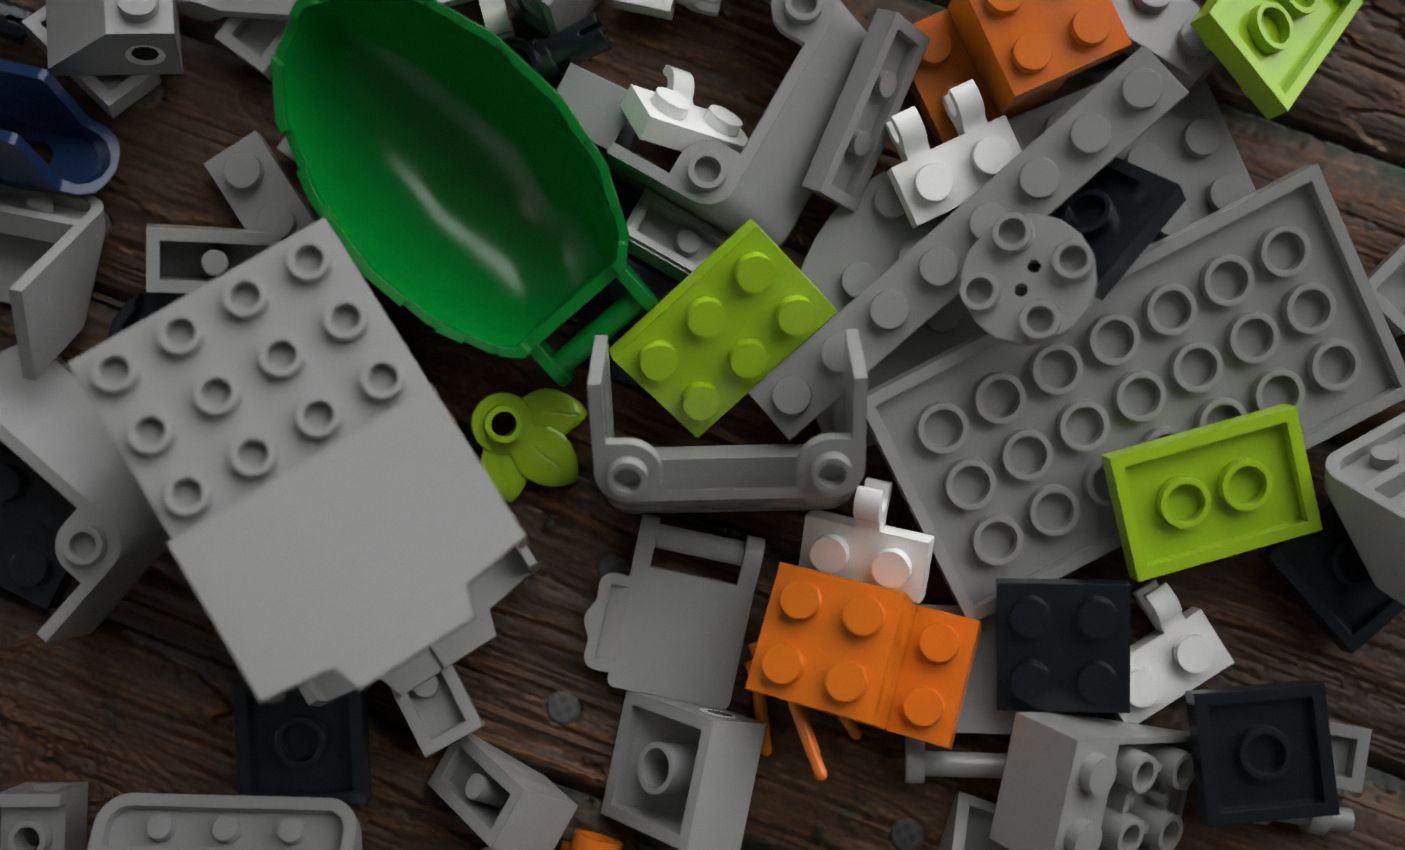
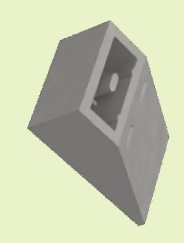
M1016 712L989 838L1010 850H1174L1183 833V821L1181 818L1188 787L1195 777L1190 732L1065 712Z

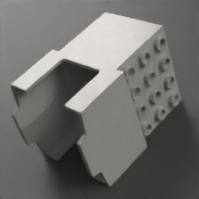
M325 217L67 362L171 538L167 542L169 548L260 702L276 703L285 697L284 692L298 686L309 706H323L353 691L363 690L380 679L400 696H403L496 638L497 634L491 609L540 569L538 562L527 546L529 542L522 528Z

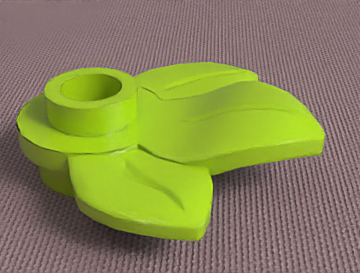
M540 388L522 398L509 392H495L485 396L477 403L471 415V431L475 440L483 447L480 463L504 500L510 503L513 502L524 489L527 479L539 485L549 487L565 486L577 481V457L571 442L565 435L577 427L587 416V410L578 400L556 389ZM500 412H508L514 418V427L506 435H498L492 429V419Z

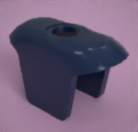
M0 60V184L22 190L68 196L97 193L110 181L118 168L120 158L118 138L107 126L88 116L48 70ZM46 145L50 147L53 151L50 163L47 164L31 146Z

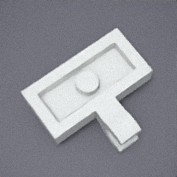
M665 65L663 69L664 76L667 77L668 81L667 88L658 87L654 92L631 84L620 104L621 109L639 139L680 152L695 142L712 140L720 142L741 154L749 140L741 129L743 125L741 119L733 112L718 105H710L708 109L694 105L695 82L692 74L669 65Z
M867 477L865 485H859L856 489L853 505L854 518L822 510H811L805 515L799 566L904 592L915 603L920 604L926 594L935 536L885 525L891 498L892 482Z

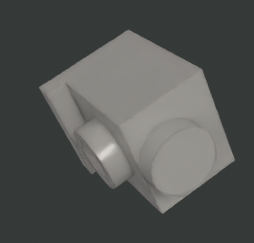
M25 782L0 792V850H87L88 782ZM37 833L40 838L39 845H37Z

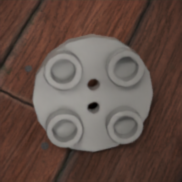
M1018 212L1006 213L999 217L992 227L985 230L969 249L961 272L960 297L975 323L996 340L1021 347L1047 344L1071 332L1090 310L1098 286L1095 257L1082 234L1059 218L1037 213L1025 215ZM1032 264H1040L1041 268L1038 272L1032 273L1029 271ZM1020 287L1028 288L1026 295L1021 297L1016 295Z

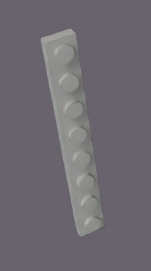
M1143 44L748 392L749 395L789 440H792L843 396L845 329H858L868 374L960 294L961 272L969 249L985 230L993 226L999 217L1011 212H1018L1024 215L1031 213L1051 215L1182 101L1189 93L1187 89Z

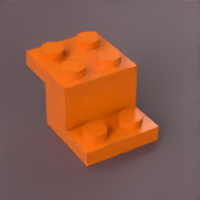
M951 0L947 9L913 24L931 39L910 88L937 146L959 136L941 99L949 94V89L973 79L982 96L987 121L990 122L1003 115H1006L1007 119L1049 101L1067 78L1125 53L1132 45V42L1112 0Z
M780 562L745 689L952 750L983 624L979 620L917 605L904 592Z

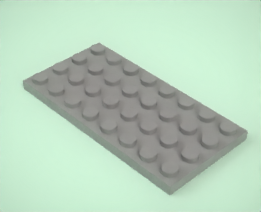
M1317 163L1304 165L1148 246L1103 300L1094 297L1088 313L1071 332L1047 344L1021 347L998 341L986 331H983L869 390L867 397V426L920 533L935 536L932 557L955 604L963 617L980 620L996 612V578L1059 579L1122 546L1101 459L1102 454L1284 403L1297 407L1305 449L1308 450L1404 400L1405 362Z

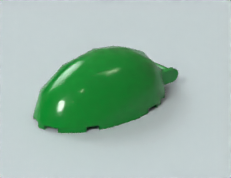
M296 0L289 12L291 19L274 51V55H271L276 125L280 134H284L299 168L296 173L310 204L321 218H326L361 273L400 307L404 305L426 325L435 328V332L461 344L466 342L490 354H499L498 357L524 359L530 354L547 374L562 387H565L574 379L572 372L592 355L595 335H608L609 341L643 310L649 312L659 303L651 290L627 264L629 231L607 162L565 98L494 32L436 0ZM617 278L627 291L555 353L544 339L612 280Z

